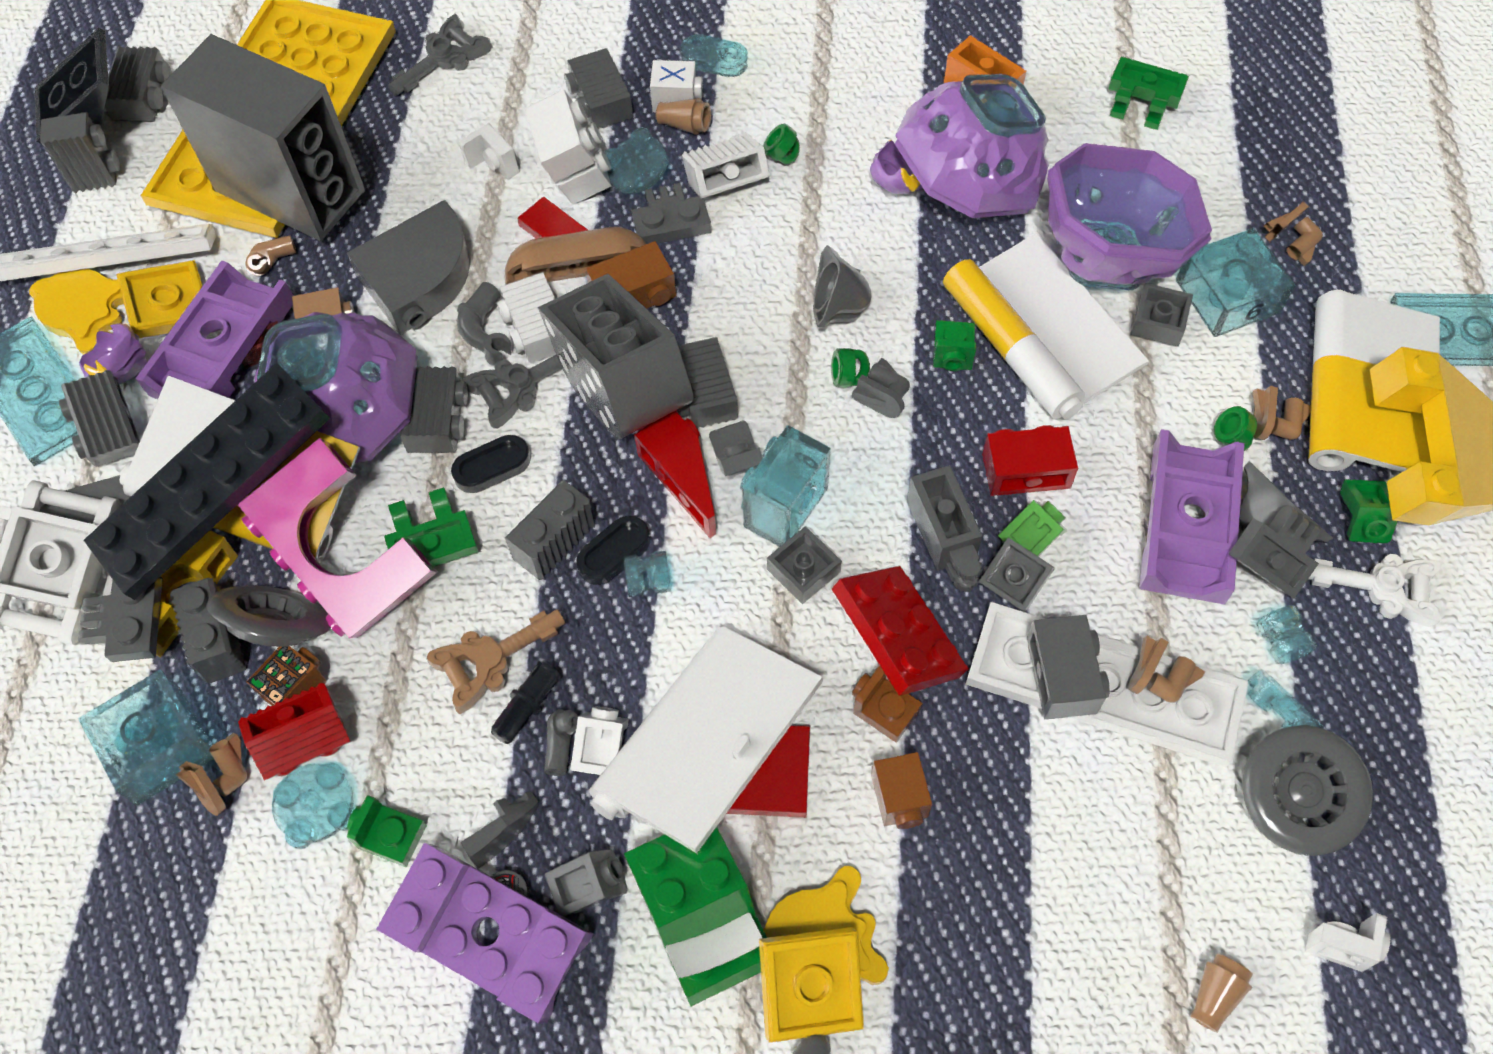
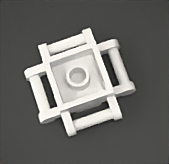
M31 480L25 490L20 508L0 505V629L7 626L58 637L60 643L75 645L78 642L79 631L82 630V626H80L81 615L90 613L82 610L83 599L90 597L91 593L96 592L103 569L101 563L83 540L120 507L119 499L107 496L97 499L49 488L45 482ZM44 504L92 514L95 515L93 524L39 511ZM109 574L102 596L111 595L112 578ZM15 597L65 608L66 611L61 621L10 610L11 598Z

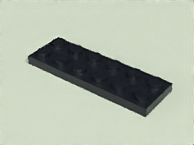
M276 363L83 541L122 593L135 600L321 428L330 417L288 372Z

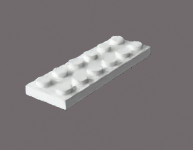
M990 602L966 685L1042 709L1027 636L1033 620L1045 618ZM1098 635L1100 652L1096 657L1100 671H1105L1108 676L1110 686L1109 697L1104 701L1098 714L1070 718L1228 767L1233 759L1249 681L1196 665L1205 671L1204 676L1185 688L1181 698L1175 703L1166 702L1147 689V685L1139 694H1135L1128 689V684L1139 663L1141 648ZM1162 655L1155 672L1167 678L1176 659Z

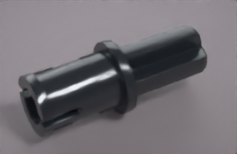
M538 661L519 689H513L509 694L512 700L492 725L491 734L496 739L505 744L511 743L532 714H539L541 711L540 704L561 678L558 671L545 662Z

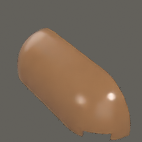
M606 227L532 239L519 245L509 256L504 272L505 285L541 272L544 273L547 282L587 276L585 268L646 245V242L637 233L623 227Z

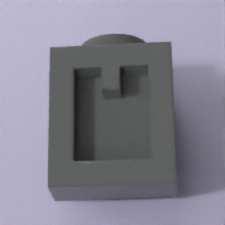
M740 421L709 433L719 468L725 476L764 463L760 448L754 443L746 421Z
M612 849L588 852L545 873L557 912L563 917L572 916L606 899L620 897L627 893L623 866L616 858Z

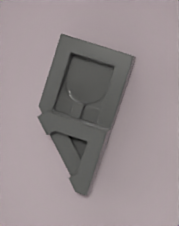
M532 791L525 793L511 804L508 803L506 798L496 800L494 806L500 817L460 842L477 869L504 850L529 822L539 805Z

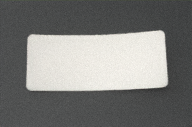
M746 913L705 934L667 945L666 951L678 977L683 978L731 961L759 947V939L763 938L751 914Z

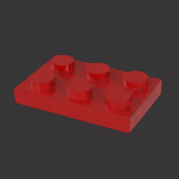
M901 566L841 578L833 586L832 591L899 696L959 679L968 670L956 647L951 643Z

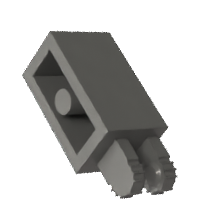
M949 465L912 476L910 478L907 503L936 570L939 571L946 568L951 581L954 582L953 586H956V589H959L960 592H970L974 587H977L978 575L981 574L982 570L978 556L982 534L952 468Z

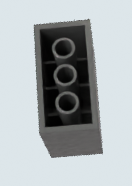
M210 34L161 85L167 100L216 192L319 241L326 237L364 192L365 188L325 84Z

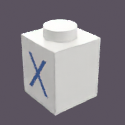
M653 60L650 81L652 112H656L659 102L702 99L703 81L702 77H696L695 61Z

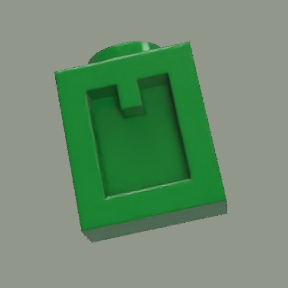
M936 320L933 353L934 368H945L949 371L972 370L976 353V342H974L975 323Z
M1344 479L1340 494L1353 516L1347 531L1349 540L1352 542L1389 543L1398 521L1392 520L1387 483L1385 481Z
M367 795L362 806L358 805L350 815L347 824V838L358 849L407 868L427 825L423 820L386 807L377 798Z

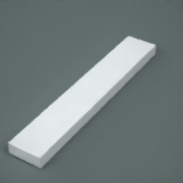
M208 223L0 254V281L208 251L212 248L216 233L213 224Z

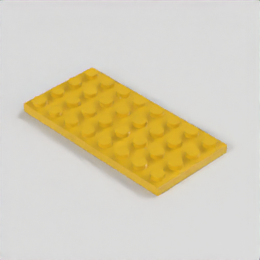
M265 0L237 45L325 84L342 126L396 30L393 21L301 0ZM184 130L181 131L140 195L147 206L278 238L285 224L216 192Z

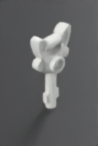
M1389 554L1369 574L1332 567V561L1315 558V561L1319 564L1309 577L1312 580V585L1329 588L1332 584L1368 590L1370 600L1374 604L1380 605V613L1389 619L1395 618L1400 614L1406 619L1426 627L1436 625L1442 619L1438 608L1434 603L1429 602L1430 580L1440 571L1442 566L1440 561L1428 559L1403 563L1402 558L1398 555ZM1405 579L1411 580V600L1406 598L1402 588Z

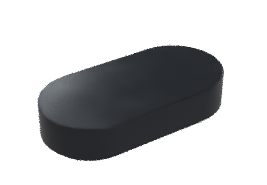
M505 435L457 457L452 464V477L460 490L466 493H478L524 472L530 464L531 455L527 443L521 437Z
M623 516L611 523L578 552L576 564L581 578L592 585H603L613 580L647 551L650 545V534L647 524L636 516Z

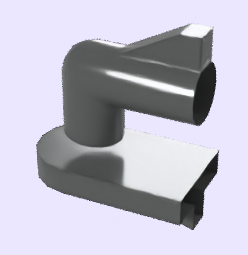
M881 358L872 366L868 377L862 375L858 379L857 387L853 390L851 397L886 417L896 418L904 410L902 398L909 390L910 383L908 379L898 374L887 360Z

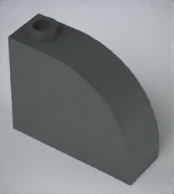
M446 200L435 204L347 252L356 277L399 335L421 326L425 321L448 307L465 285L470 268L469 251L460 221Z

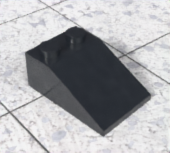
M100 27L34 87L36 142L41 144V119L88 112L92 123L101 126L109 88L106 34L105 30Z

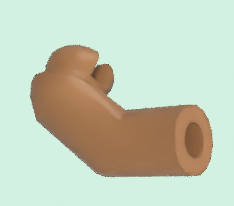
M289 235L255 244L245 261L248 272L255 276H262L268 273L279 257L295 254L296 248L292 236Z

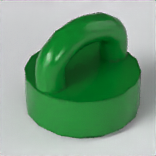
M786 123L776 126L769 133L763 145L766 155L772 160H779L785 165L795 162L799 155L800 145L797 133Z
M837 348L833 352L831 376L836 387L857 386L858 379L862 375L868 377L870 362L863 350ZM856 359L860 361V370L857 376Z
M1233 406L1226 409L1216 420L1214 435L1224 445L1234 442L1245 443L1244 451H1246L1252 445L1257 429V419L1245 408Z

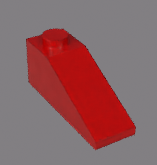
M674 411L634 434L637 454L705 534L712 538L716 535L715 513L699 443L700 433L689 418L683 419Z

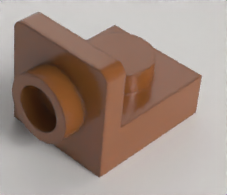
M880 666L872 676L865 673L852 692V695L856 697L853 714L896 743L920 712L923 704L909 694L899 696L891 682L886 679V674Z

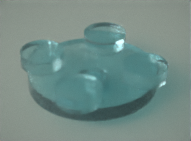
M644 127L635 129L631 133L630 139L624 141L615 149L611 148L605 151L611 165V170L607 171L609 180L622 193H639L649 189L661 179L669 163L667 153L662 144L653 138L649 130Z
M336 763L304 765L289 773L274 788L272 815L277 827L285 834L286 842L292 848L304 849L311 843L320 842L332 837L338 831H347L348 820L355 808L353 806V790L345 777L344 770Z

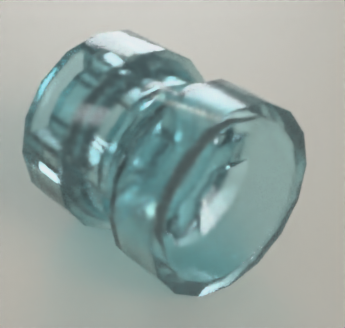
M666 551L653 552L650 557L644 558L639 557L637 554L624 556L629 597L642 596L645 591L651 590L656 591L658 594L671 592ZM645 571H647V577H644Z
M1292 605L1279 608L1263 616L1256 623L1262 637L1269 639L1272 645L1270 653L1276 664L1293 662L1310 654L1317 648V643L1312 634L1306 632L1301 625L1303 617L1297 606Z

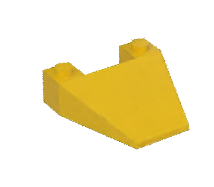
M1408 347L1399 348L1370 369L1375 406L1423 414L1431 463L1420 461L1386 481L1392 520L1429 526L1493 511V401L1439 353Z

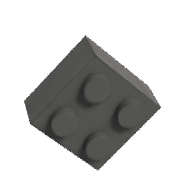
M1145 283L1139 298L1131 335L1179 347L1185 333L1193 294Z
M806 526L767 557V570L801 604H804L841 572L842 561Z
M1008 537L979 580V583L1023 612H1026L1055 570V567Z

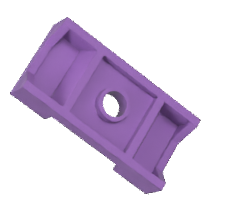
M221 260L135 379L147 395L155 399L159 398L168 376L229 398L235 390L229 381L266 326L277 329L292 307L293 294L287 283L279 280L274 288L248 280L228 262ZM223 329L218 337L206 339L211 332Z
M1160 430L1153 446L1150 480L1153 481L1147 545L1142 555L1139 589L1224 605L1227 603L1235 591L1237 560L1231 557L1229 552L1238 541L1245 443L1234 442L1216 450H1208L1180 445L1169 430ZM1188 504L1199 506L1204 511L1205 517L1197 519L1189 516L1184 506Z
M428 843L423 844L376 928L379 932L412 951L427 955L496 995L498 1001L536 1023H546L549 1021L553 1012L555 996L575 958L588 945L594 933L438 846ZM493 918L498 923L499 936L493 944L484 946L478 940L477 929L484 919Z

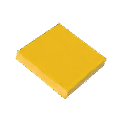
M195 260L116 273L130 328L139 336V339L169 333L202 288Z
M850 927L759 939L765 1038L769 1043L807 1038L816 1034L828 1035L864 1029L857 930Z

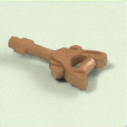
M557 609L549 614L542 611L529 619L530 625L499 643L492 637L483 636L480 638L476 632L468 631L461 637V644L443 646L428 653L426 660L429 665L436 670L445 671L455 688L452 701L458 714H462L470 709L483 696L486 689H489L491 692H498L504 688L505 679L503 674L508 669L507 656L512 655L538 639L545 642L558 634L556 629L564 625L565 621ZM468 660L476 665L477 677L472 681L469 679L460 661Z

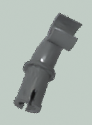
M482 282L466 303L458 305L456 322L458 332L466 343L484 352L486 361L494 366L497 361L503 359L502 353L497 350L511 355V342L505 334L492 333L488 335L481 329L485 322L484 317L496 302L500 300L499 290L491 283Z

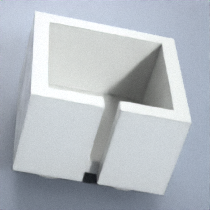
M563 89L525 108L540 164L551 178L558 183L559 188L573 205L611 187L607 171L611 170V165L605 152L599 148V144L603 143L602 136L594 122L587 123V115L578 100L573 102Z

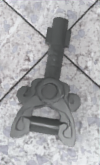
M453 14L443 23L438 33L433 32L426 36V52L428 56L406 72L401 70L392 77L393 81L388 84V88L393 95L398 96L403 91L408 93L415 88L417 81L436 67L443 69L454 67L457 70H462L467 67L468 61L475 60L490 52V39L485 36L471 37L462 30L458 15ZM454 40L462 47L453 45L450 41Z
M556 355L530 369L519 363L512 365L508 360L502 359L494 365L495 370L475 372L464 377L462 380L467 383L468 392L483 397L489 406L487 414L490 426L498 429L509 421L518 409L522 411L532 409L535 404L533 397L537 393L535 383L561 370L562 367ZM501 385L507 389L509 397L503 400L494 386Z

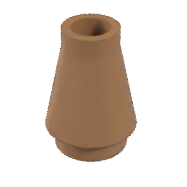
M700 98L659 102L656 109V120L658 124H666L698 135L700 132H706L710 126L711 107L709 103L703 102Z
M1216 954L1212 963L1206 962L1195 1008L1190 1018L1205 1028L1218 1033L1224 1021L1252 989L1249 982L1253 973L1236 961L1224 955Z

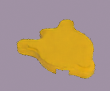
M80 269L60 272L51 277L39 279L30 287L29 294L34 300V311L40 322L48 331L74 340L77 349L82 355L94 349L98 331L112 330L110 325L122 323V316L116 310V307L124 304L118 279L107 278L94 270Z
M844 866L840 868L832 880L821 888L801 890L786 896L770 913L763 929L767 938L853 927L857 930L861 980L871 985H879L885 981L888 975L889 967L886 961L871 947V940L876 926L875 918L869 913L855 914L850 908L861 885V875L854 867Z

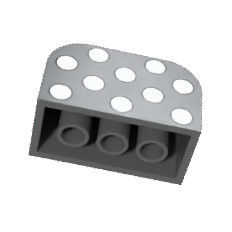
M605 274L538 307L556 356L570 384L580 399L616 439L620 440L693 402L692 387L675 335L609 274Z

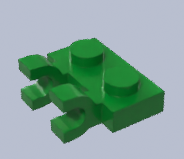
M1121 56L1108 88L1117 92L1110 116L1123 120L1132 96L1152 102L1144 126L1158 130L1166 106L1178 108L1189 75Z
M444 487L428 492L436 519L414 526L411 513L407 509L404 500L388 505L396 530L394 533L384 535L388 550L402 538L410 539L433 567L478 553L465 510L453 512L450 499Z

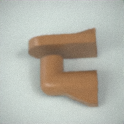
M1303 201L1292 212L1267 222L1264 227L1269 233L1265 238L1271 242L1309 208V205ZM1309 217L1304 218L1294 226V229L1301 236L1287 248L1288 255L1292 259L1298 260L1303 266L1312 260L1315 245L1323 237L1321 229Z
M1271 385L1265 391L1256 388L1252 392L1255 403L1254 416L1257 419V429L1254 438L1265 440L1270 434L1289 440H1295L1300 437L1302 424L1311 413V405L1303 403L1299 398H1289L1284 402V417L1279 418L1276 417L1278 388Z
M1146 636L1143 638L1140 660L1130 679L1128 689L1135 694H1139L1147 685V689L1166 702L1175 703L1181 698L1185 688L1201 679L1205 671L1197 667L1191 659L1179 656L1176 658L1167 678L1155 672L1169 642L1163 638L1155 641L1151 637Z
M232 733L224 740L215 743L209 749V752L223 773L213 782H211L202 766L187 761L179 766L181 771L176 774L195 792L203 806L215 816H218L226 809L221 796H228L247 779L246 769L241 762V740L236 733Z

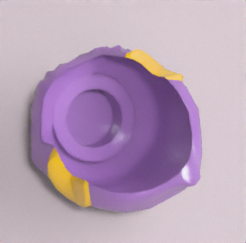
M889 140L875 154L869 170L873 180L882 188L894 194H907L923 188L897 149L895 143Z
M119 323L110 325L113 333L98 331L94 349L81 357L79 365L85 378L89 375L102 373L105 370H111L119 384L132 379L146 365L145 354L147 352L140 344L139 336L127 324Z

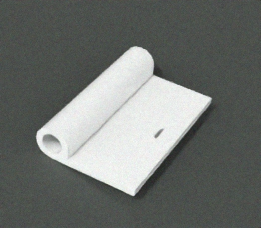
M717 628L589 789V793L593 798L590 802L591 806L600 815L609 820H612L615 816L624 819L631 813L697 853L822 684V676L728 628Z

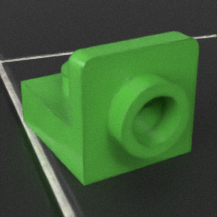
M1033 500L998 536L1004 542L1009 537L1039 557L1059 536H1062L1067 531L1061 524L1066 517L1051 502L1047 501L1042 506L1038 501Z

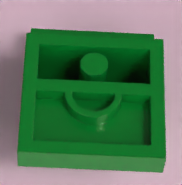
M717 827L697 853L665 834L624 853L665 951L667 945L705 934L746 913L751 914L762 938H767L756 916L748 886ZM757 947L722 965L687 977L680 978L676 973L690 1007L761 973L760 950Z

